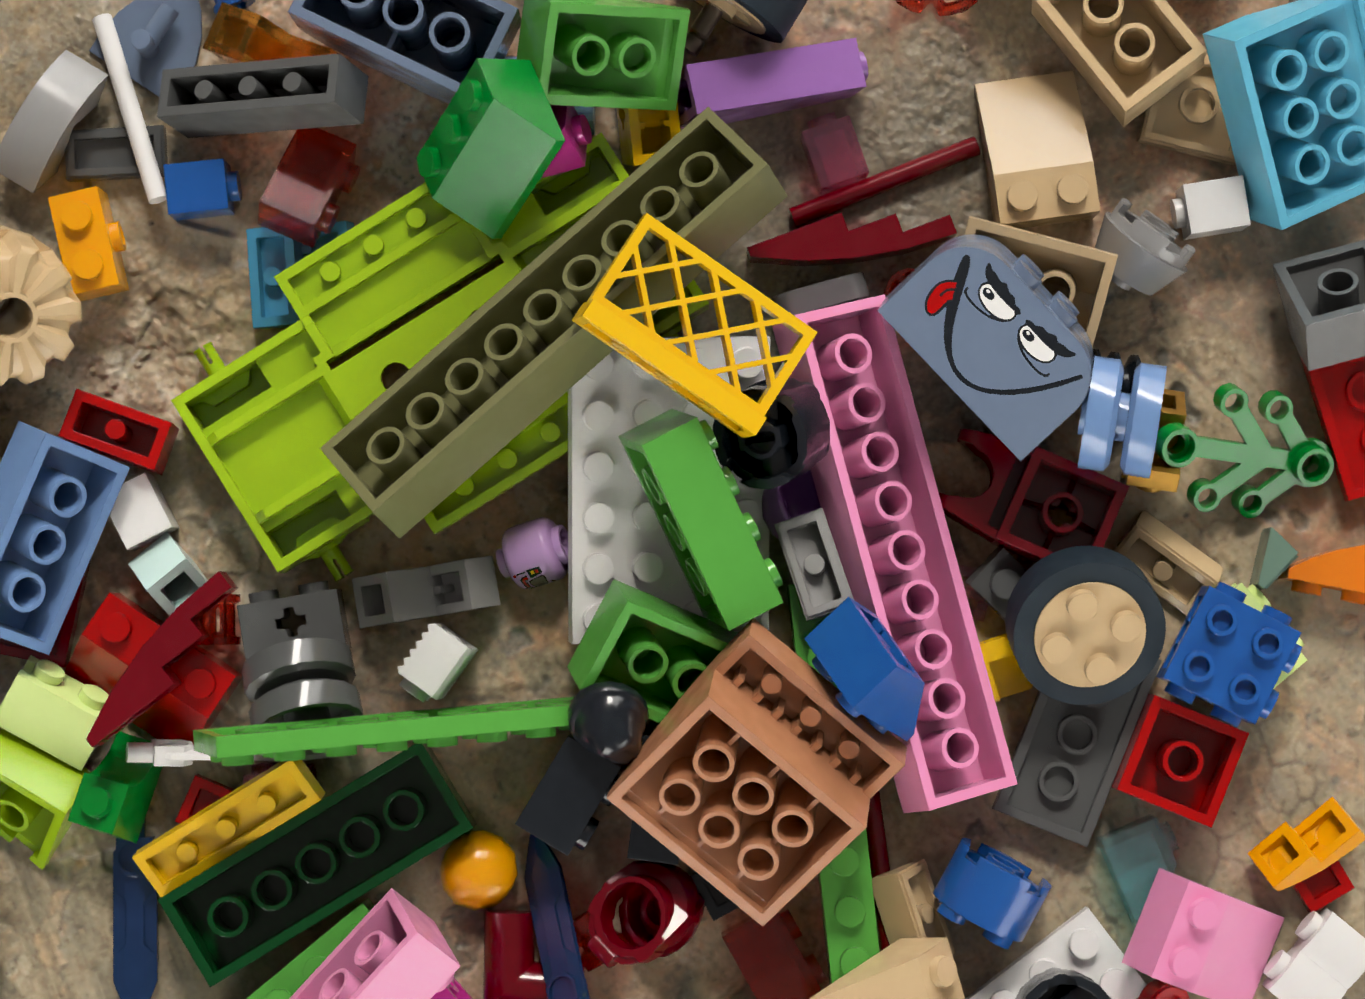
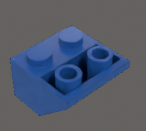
M847 597L804 638L816 655L812 659V664L825 679L836 684L840 690L835 695L836 699L850 715L857 718L862 714L880 733L885 734L889 730L907 741L915 732L925 683L877 615L855 600Z

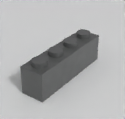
M340 53L162 70L157 117L187 138L364 124L369 76Z

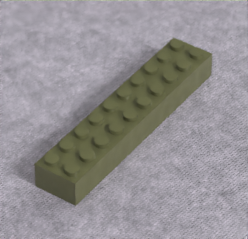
M707 107L320 449L370 510L400 539L614 350L574 323L572 319L581 305L587 302L643 214L648 213L716 260L788 197L787 193L770 166L719 116ZM647 231L638 245L642 268L669 263L665 242L650 231ZM676 250L678 261L688 260L687 257ZM631 257L621 272L633 270ZM697 264L680 267L683 288L703 272L704 269ZM670 270L644 274L650 305L670 301L675 296ZM635 276L615 280L605 298L622 310L641 307ZM658 310L651 311L652 316H653ZM642 313L631 315L644 324Z

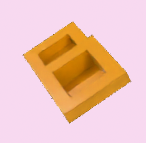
M1332 796L1295 828L1285 821L1247 854L1273 888L1281 891L1308 879L1341 859L1365 840V834L1342 805Z

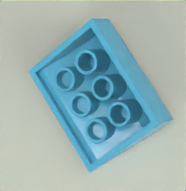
M1298 0L1242 16L1203 33L1238 175H1243L1250 220L1283 230L1365 193V0Z

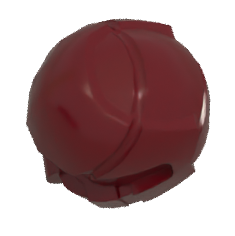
M633 861L608 879L591 901L588 912L590 913L589 933L592 939L587 947L607 968H612L617 963L623 965L647 964L658 957L669 956L686 945L695 934L703 917L705 900L699 895L692 878L680 867L652 861ZM621 898L623 900L619 905L618 911L621 930L629 944L625 943L617 935L612 921L615 917L617 903Z

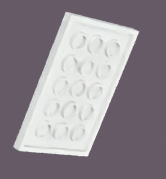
M720 336L694 341L700 364L709 370L726 366ZM730 336L736 364L761 360L757 336ZM767 336L768 345H769V350H770V337ZM663 337V338H664L665 340H668V339H674V338H679V337ZM685 343L674 345L687 354ZM615 350L568 390V642L571 644H579L613 579L704 617L618 436L670 409L695 416L699 422L706 420L712 431L715 419ZM763 365L737 370L741 390L756 382L765 380ZM728 372L716 374L730 384ZM714 449L713 452H714V454H715V456H716V458H717V461H718V463H719L718 457H717L716 452H715V449ZM731 471L740 490V494L734 497L742 514L748 512L754 519L761 534V540L757 541L756 544L763 559L769 558V529L762 517V495L764 489L750 488L740 483L739 481L742 479ZM768 610L754 618L767 630H769ZM749 621L732 630L740 632Z

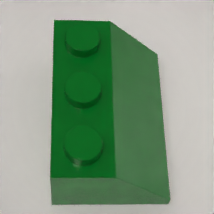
M477 58L416 158L419 173L424 177L432 199L492 239H501L565 142V138L531 60Z

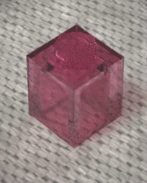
M833 112L807 122L809 129L801 132L800 141L819 195L867 178L869 170L849 115L837 119L836 114Z

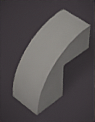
M65 50L35 84L5 133L0 144V174L34 193L57 173L74 126L98 105L109 75Z
M493 556L389 571L352 579L360 628L500 605Z

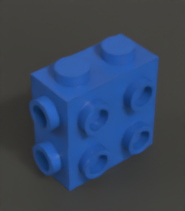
M1219 582L1216 589L1211 586H1201L1156 677L1168 682L1164 690L1166 693L1191 705L1195 697L1213 705L1210 715L1238 728L1241 720L1246 723L1256 724L1259 716L1264 719L1269 716L1279 696V692L1273 688L1281 672L1289 673L1301 653L1302 646L1296 643L1302 632L1289 626L1292 618L1287 614L1268 605H1264L1260 612L1243 603L1247 596L1245 593Z

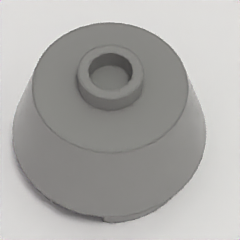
M1122 198L1112 213L1105 212L1095 248L1118 254L1112 282L1124 290L1129 291L1133 287L1146 295L1152 296L1188 271L1185 265L1195 253V249L1189 244H1186L1181 249L1174 242L1179 235L1175 229L1148 210H1145L1140 217L1128 211L1133 204L1129 200Z

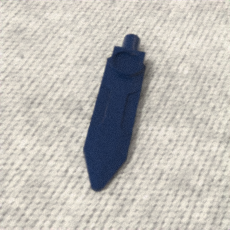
M146 817L137 844L116 838V850L113 852V982L120 999H151L158 982V893L132 859L138 849L155 839V836H146Z
M530 834L524 880L546 984L547 998L590 999L562 865L547 843Z

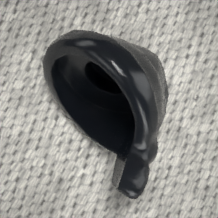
M612 681L594 683L581 689L571 700L568 708V725L574 739L583 745L587 751L616 764H629L637 758L649 721V712L645 699L636 690L624 683Z

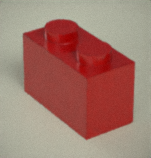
M76 388L58 436L91 451L162 476L179 428L172 422Z

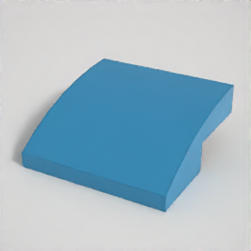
M339 221L304 226L287 224L246 229L252 323L254 329L288 328L300 320L274 276L353 228V222Z

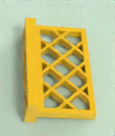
M648 213L643 214L587 302L581 305L572 319L574 323L742 438L757 435L767 419L765 414L818 333ZM647 231H650L665 242L669 263L642 268L638 245ZM676 250L687 257L688 260L678 261ZM631 257L633 270L621 272ZM697 264L707 271L712 293L685 298L680 267ZM670 270L676 300L650 305L644 274ZM635 276L641 307L622 310L605 298L615 280ZM719 280L731 289L721 291ZM740 294L750 301L754 323L728 328L722 297ZM713 299L719 330L693 335L687 304ZM678 306L684 337L665 340L655 333L651 311ZM762 310L774 319L764 321ZM642 313L644 324L631 315ZM783 324L799 335V338L788 354L771 357L765 327ZM756 329L761 360L736 364L730 334ZM720 336L726 366L709 370L698 362L694 341ZM685 343L687 354L674 345ZM783 361L774 375L772 363ZM763 365L767 388L758 402H755L741 392L737 370ZM728 372L730 384L716 374Z

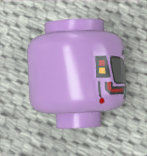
M545 517L508 528L503 534L502 548L496 551V560L501 574L505 578L511 577L519 587L524 589H532L562 579L568 572V531L561 524L556 525L552 520Z

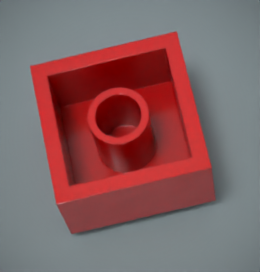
M1148 694L1111 788L1212 828L1249 733L1157 695Z

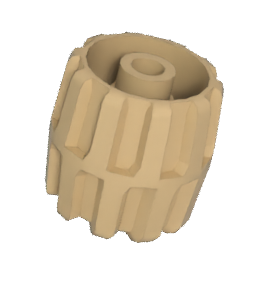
M0 225V386L8 378H16L27 385L45 376V365L53 358L65 361L70 354L74 344L68 334L71 324L82 321V303L73 291L70 282L73 279L51 248L31 234Z

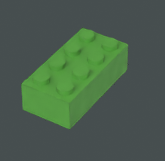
M670 409L619 435L618 437L703 616L730 631L784 603L777 589L783 585L781 576L770 558L763 559L756 542L761 540L760 531L752 516L748 512L742 514L734 496L740 494L739 486L727 466L721 468L713 450L718 448V442L707 421L702 420L699 422L695 416Z
M613 579L567 668L579 690L594 683L607 681L624 683L633 688L645 699L649 719L660 723L706 667L739 632L734 630L728 631L709 619Z

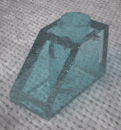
M1150 814L1095 838L1134 930L1158 869L1162 868L1174 873L1177 866L1172 852L1178 850L1179 846L1169 823L1166 821L1160 824L1158 818Z

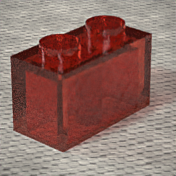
M320 128L297 129L259 200L258 225L313 248L321 232L326 234L331 232L340 211V206L335 204L342 191L349 194L357 181L360 172V166L355 164L357 144Z
M789 909L781 913L778 912L764 926H761L749 916L721 932L725 944L756 999H809L822 990L820 984L828 980L815 955L812 953L804 958L795 942V939L803 936Z

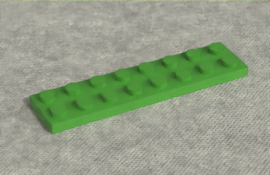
M575 696L193 730L194 751L209 755L210 762H222V766H243L254 764V755L262 754L263 758H274V761L283 762L306 759V750L312 749L313 753H325L327 757L356 755L357 745H363V748H376L377 752L408 750V741L410 740L414 744H427V747H448L458 745V736H462V739H476L478 743L507 741L508 731H510L511 735L526 734V738L557 736L556 727H558V730H569L568 708Z

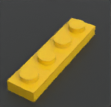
M303 760L279 762L136 851L132 859L159 896L163 897L316 804L323 798L326 792Z

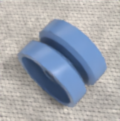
M1100 356L1094 357L1090 388L1082 402L1077 435H1082L1077 468L1104 471L1110 464L1113 441L1123 442L1120 458V468L1123 475L1150 478L1167 366L1140 363L1134 370L1131 393H1123L1121 389L1124 366L1121 360Z

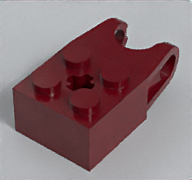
M960 429L957 442L969 448L974 455L985 462L990 472V484L983 494L972 498L946 495L939 492L944 514L991 544L1004 547L1007 551L1035 563L1051 553L1070 547H1104L1130 486L1093 470L1077 468V463L1038 446L1020 461L997 436L971 429ZM1059 504H1063L1068 508L1065 515L1072 517L1071 524L1063 523L1060 527L1055 526L1051 522L1052 517L1048 516V509L1054 510Z

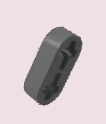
M859 272L791 290L774 296L772 300L791 314L796 315L870 297L864 273Z

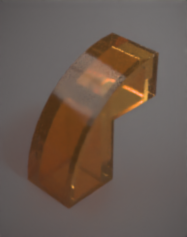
M223 2L203 46V49L228 63L339 54L331 48L289 34L262 15Z

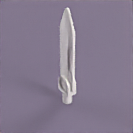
M151 739V742H127L126 744L127 763H153L154 766L184 767L192 765L193 760H210L209 755L194 751L192 741L182 739ZM312 749L306 750V759L304 760L330 757H327L325 753H313ZM262 754L254 755V761H274V758H263Z

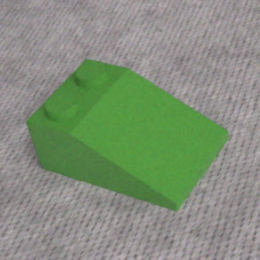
M524 0L516 59L531 60L550 105L676 111L690 10L683 7L635 0Z

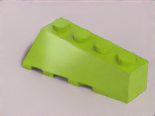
M0 727V836L9 843L16 837L33 851L29 860L43 870L72 825L68 818L84 772L91 773L92 771L85 767L80 771Z

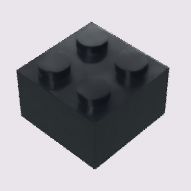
M570 733L515 824L567 856L574 846L583 851L599 825L600 821L592 817L599 803L602 802L607 806L611 805V802L607 799V794L620 777L618 772L622 764L610 762L587 751Z

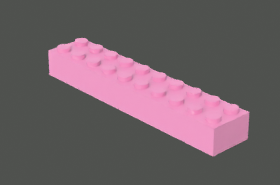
M885 294L794 315L818 333L789 378H794L799 382H809L818 389L820 399L825 406L830 420L828 453L811 468V473L820 506L824 510L853 598L856 602L877 615L925 683L914 735L905 741L890 732L907 747L905 766L894 776L904 814L931 811L1014 786L1018 783L894 328L877 311L886 298ZM783 324L773 325L772 328L780 356L786 355L794 346L799 335Z

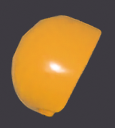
M485 830L471 831L458 837L445 852L440 866L443 890L456 905L473 911L494 907L501 903L511 891L518 874L516 855L513 849L503 837Z

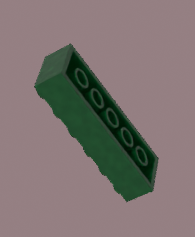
M414 744L408 750L395 755L161 897L158 901L209 987H212L474 828L477 823L432 748L427 747V744Z

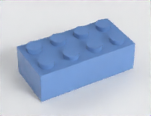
M18 421L0 462V638L49 655L130 467L21 421Z

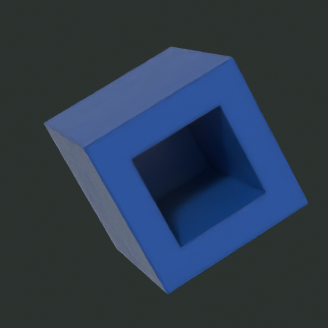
M224 158L163 165L168 215L174 220L235 215L234 201L242 200L239 172L231 171V166Z

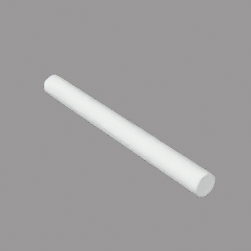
M108 13L100 14L92 19L148 202L149 204H158L167 200L164 182L112 15Z

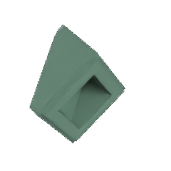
M1272 527L1264 528L1261 532L1249 585L1253 584L1259 590L1267 589L1290 566L1299 553Z

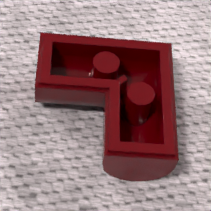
M484 911L483 999H548L541 961H535V930L531 911ZM582 962L583 971H584V969H585V962Z

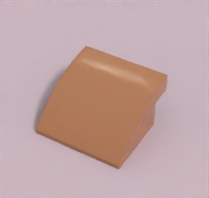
M753 618L706 667L659 723L641 747L637 758L628 764L608 792L607 799L756 922L764 926L867 828L870 799L905 766L907 747L889 731L885 734L877 731L862 714L857 718L850 715L836 699L835 695L840 690Z

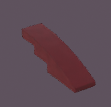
M841 212L747 247L746 254L750 263L790 266L853 264L904 255L953 239L957 232L950 215L903 232L896 213L848 231Z
M218 571L180 604L141 647L110 692L86 738L91 747L102 746L182 684L170 666L210 636L198 619L238 589L226 572Z

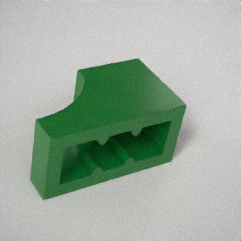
M118 732L100 765L91 773L84 772L68 821L137 844L163 766H154L153 763H127V742L151 741Z

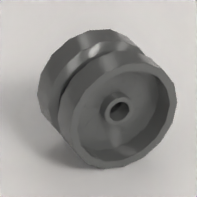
M303 638L274 644L252 655L244 662L241 669L245 694L249 701L253 702L248 712L251 725L364 715L360 694L356 686L352 685L356 676L352 652L347 644L336 639Z

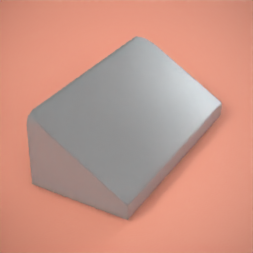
M823 508L774 524L807 621L828 616L847 597L854 600Z

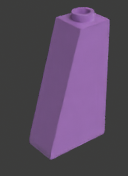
M856 38L687 64L681 71L677 99L680 131L707 107L728 124L850 98L867 87L868 64L863 52H859Z

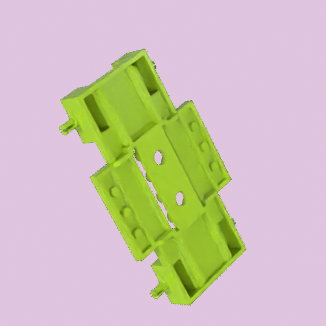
M602 132L594 136L592 142L587 144L585 167L539 180L501 239H492L432 199L425 182L274 276L300 318L299 321L225 366L212 342L203 345V348L212 360V364L203 349L198 348L193 352L209 377L171 401L278 573H287L306 560L320 557L333 575L335 582L345 578L336 565L335 560L346 576L354 571L338 546L349 533L369 522V517L374 515V513L320 448L387 390L382 383V374L389 365L394 363L402 364L411 369L629 177ZM500 257L504 263L336 368L331 369L330 363ZM692 280L684 288L685 298L704 295L695 280ZM674 296L670 301L676 300V296ZM707 300L687 304L690 320L709 309V302ZM678 306L658 310L652 316L655 333L661 337H679L678 333L682 330ZM568 391L424 517L434 535L442 532L568 453Z

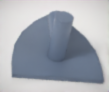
M134 0L114 16V25L131 79L158 97L160 95L162 70L195 67L202 41V10L199 0ZM97 38L89 51L105 61Z

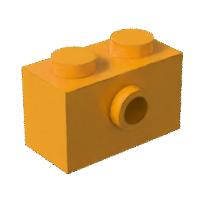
M98 186L48 197L62 263L73 278L70 282L78 299L86 301L129 291L121 251L126 250L125 236L120 222H114L108 194Z

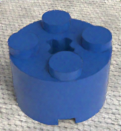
M962 838L933 891V894L940 903L937 912L960 925H964L966 920H969L985 929L982 935L987 940L999 947L1009 949L1013 941L1022 942L1052 886L1044 878L1041 879L1039 885H1036L1028 879L1032 869L1007 854L981 843L977 851L970 849L971 839Z

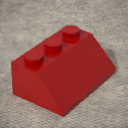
M109 592L81 634L65 674L83 684L98 686L109 695L141 647L164 622L121 593ZM199 645L170 666L182 684L132 722L156 739H182L192 741L194 746L193 730L210 728L242 680V674Z

